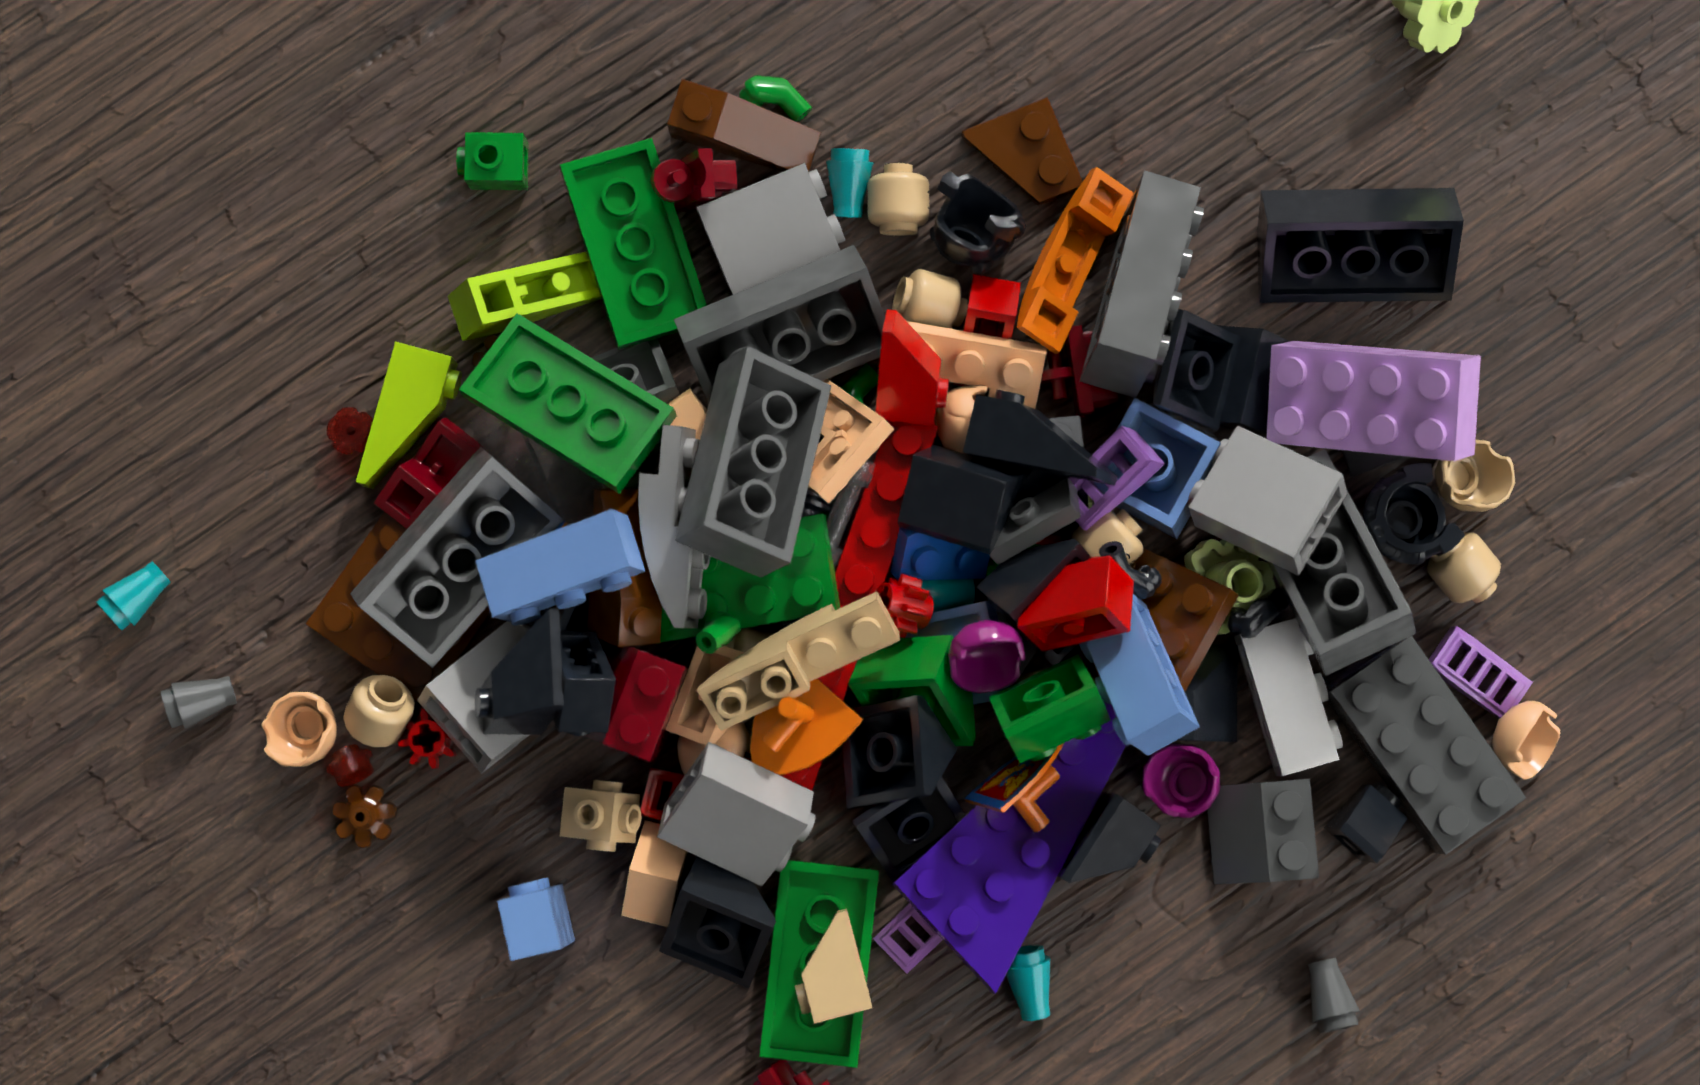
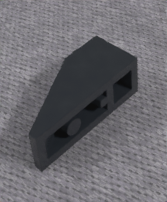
M996 390L995 398L976 395L963 453L998 464L1115 486L1117 476L1044 414L1024 405L1025 396L1002 390Z

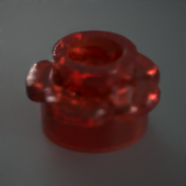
M355 407L342 408L329 420L327 436L330 440H333V447L342 454L350 455L353 451L363 452L373 420L366 412L360 413ZM349 427L355 428L354 435L350 436L347 434Z
M357 744L344 746L331 755L333 761L327 766L326 771L331 776H334L338 786L354 785L365 780L374 772L370 761L373 754L369 749L360 750Z

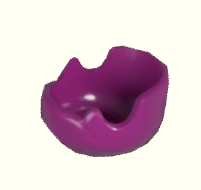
M983 620L966 625L953 638L949 647V664L953 682L962 690L974 693L999 691L1015 683L1020 677V661L1025 660L1023 641L1018 631L1007 623Z
M1172 743L1150 756L1143 767L1142 788L1144 794L1164 814L1173 817L1192 818L1209 809L1220 793V772L1212 757L1203 749L1190 744Z

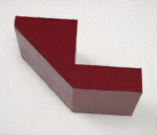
M447 417L439 420L414 458L397 467L374 501V504L408 529L480 447L483 448L484 446Z

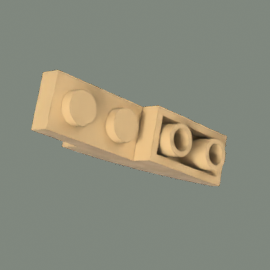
M874 592L837 610L830 604L781 629L742 653L700 684L697 691L720 731L779 705V702L785 697L794 698L810 691V681L900 641L899 631L878 592Z

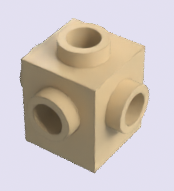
M593 780L592 789L565 787L560 836L587 839L586 849L615 852L616 842L635 843L636 832L641 824L640 794L623 793V783Z

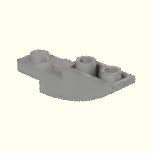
M663 425L659 474L639 473L638 504L641 537L653 585L671 623L677 628H698V621L704 617L707 607V594L705 589H701L703 569L708 568L711 556L676 542L675 538L700 441L695 438L696 429Z

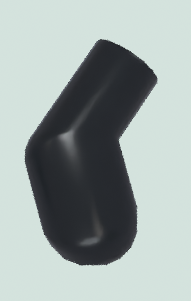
M1111 541L1105 543L1099 549L1100 557L1110 555L1134 580L1133 594L1140 600L1154 596L1155 589L1159 588L1162 583L1161 575L1156 568L1150 569L1149 565L1141 566L1138 571L1131 568L1123 545L1120 542Z
M1275 588L1268 591L1252 603L1248 610L1240 607L1234 608L1228 617L1227 627L1229 631L1234 634H1241V637L1246 639L1256 637L1275 617L1288 608L1289 604L1282 590Z

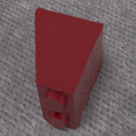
M600 640L616 678L608 732H591L585 736L644 760L658 762L669 731L665 729L688 668L630 646L617 647Z

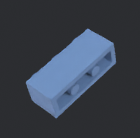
M613 509L475 560L492 617L509 621L513 626L538 620L541 617V610L557 605L558 609L579 605L586 601L585 594L602 588L603 592H611L625 588L632 584V576L645 572L628 515Z
M1133 594L1130 632L1079 643V646L1086 658L1091 663H1095L1099 676L1095 678V683L1101 696L1108 704H1112L1117 715L1112 720L1117 735L1126 746L1132 744L1149 756L1200 726L1146 604Z
M548 877L508 887L510 897L497 901L511 961L559 950L575 941L563 884L550 886Z

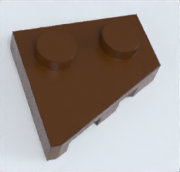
M1048 97L962 131V138L967 145L976 148L993 163V167L1005 178L1014 181L1021 188V191L1038 206L1075 192L1083 182Z

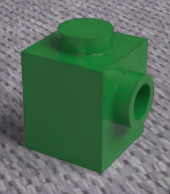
M465 132V147L457 148L456 165L458 176H464V180L470 190H528L529 143L524 133Z

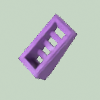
M1121 425L1093 454L1106 467L1114 463L1124 474L1119 480H1116L1115 486L1105 484L1109 489L1105 494L1092 481L1069 478L1077 488V492L1082 488L1095 503L1089 509L1078 497L1081 516L1075 521L1083 530L1087 531L1101 517L1112 511L1147 482L1165 464L1134 429ZM1128 449L1138 459L1133 465L1123 455Z
M1458 626L1449 628L1429 658V661L1443 681L1498 719L1513 706L1519 704L1533 683ZM1461 646L1467 650V653L1456 669L1453 670L1447 665ZM1477 657L1483 662L1470 682L1463 678V675ZM1493 668L1499 673L1486 692L1483 693L1478 687L1490 669ZM1509 679L1515 684L1501 705H1499L1493 698L1505 680Z
M910 903L873 937L877 944L906 974L943 940ZM910 916L930 934V937L925 942L904 923ZM897 929L917 949L911 956L890 936Z

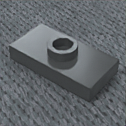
M1067 477L1038 495L1024 498L1014 505L990 555L996 564L1003 563L1080 518L1077 488Z

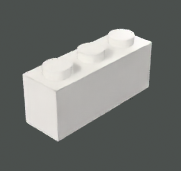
M1294 618L1267 626L1253 638H1242L1241 634L1234 636L1275 775L1285 776L1339 760L1336 749L1343 747L1341 734L1335 720H1327L1322 703L1328 701L1327 688L1321 673L1313 674L1308 655L1314 653L1301 627H1299L1297 619Z

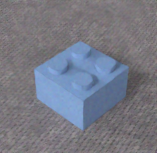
M1134 398L1118 428L1122 425L1137 431L1165 464L1147 482L1116 507L1121 510L1124 509L1134 517L1177 539L1191 515L1188 508L1190 492L1197 481L1206 479L1213 467L1212 461L1221 442ZM1129 449L1123 453L1132 465L1138 460ZM1114 463L1107 467L1117 476L1118 480L1124 475ZM1093 482L1103 494L1109 490L1105 484Z

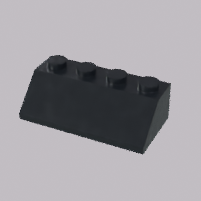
M1455 189L1261 190L1257 227L1260 303L1452 300L1464 222Z

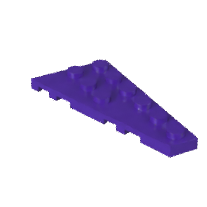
M1102 696L1101 698L1111 721L1103 724L1096 734L1088 738H1073L1063 744L1062 749L1051 764L1059 773L1060 779L1035 800L1050 820L1044 829L1039 832H1033L1013 805L1004 813L976 805L892 884L992 994L997 993L1126 746L1117 735L1112 720L1117 717L1114 708Z

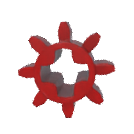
M901 574L899 580L890 578L889 583H882L876 591L899 631V637L905 638L907 633L916 635L918 629H924L929 624L934 610V601L929 590L921 588L923 580Z
M423 708L420 712L421 721L417 723L409 721L406 726L410 730L408 739L399 741L398 746L410 747L414 754L410 758V764L416 765L423 757H428L430 767L437 769L439 768L438 756L445 754L446 756L456 757L457 753L454 749L450 748V737L436 721L431 720V716ZM426 726H429L431 731L440 732L441 741L433 743L432 752L429 746L420 745L419 737L427 733Z

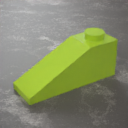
M587 252L467 278L447 296L462 341L503 332L517 313L534 322L601 299Z
M395 341L356 482L358 484L374 489L446 408L448 398H456L461 384L462 372L456 370L458 363L452 356Z

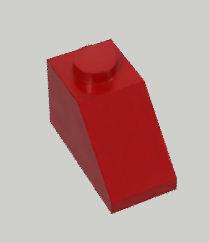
M973 274L963 331L1012 339L1021 283ZM954 383V384H953V385H957V386H969V385L959 384V383Z
M887 309L884 320L875 412L887 421L934 426L936 408H946L949 379L940 378L942 359L897 310Z
M1110 555L1092 557L1087 561L1067 565L1018 618L1017 627L1042 652L1130 632L1134 580Z

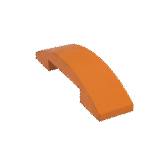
M1098 167L1091 169L1055 224L1032 271L1020 306L1017 329L1054 354L1061 351L1076 319L1078 311L1073 306L1106 236L1116 232L1133 196L1132 191Z

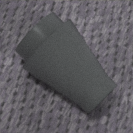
M229 676L218 679L171 683L172 688L160 691L171 728L183 725L187 729L227 706L237 704Z
M1331 958L1308 964L1311 986L1312 1023L1317 1022L1320 1034L1359 1025L1356 1013L1360 1012L1339 969L1337 959Z

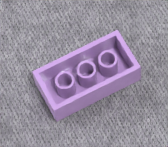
M1290 341L1271 345L1267 439L1277 444L1457 461L1475 455L1481 356Z

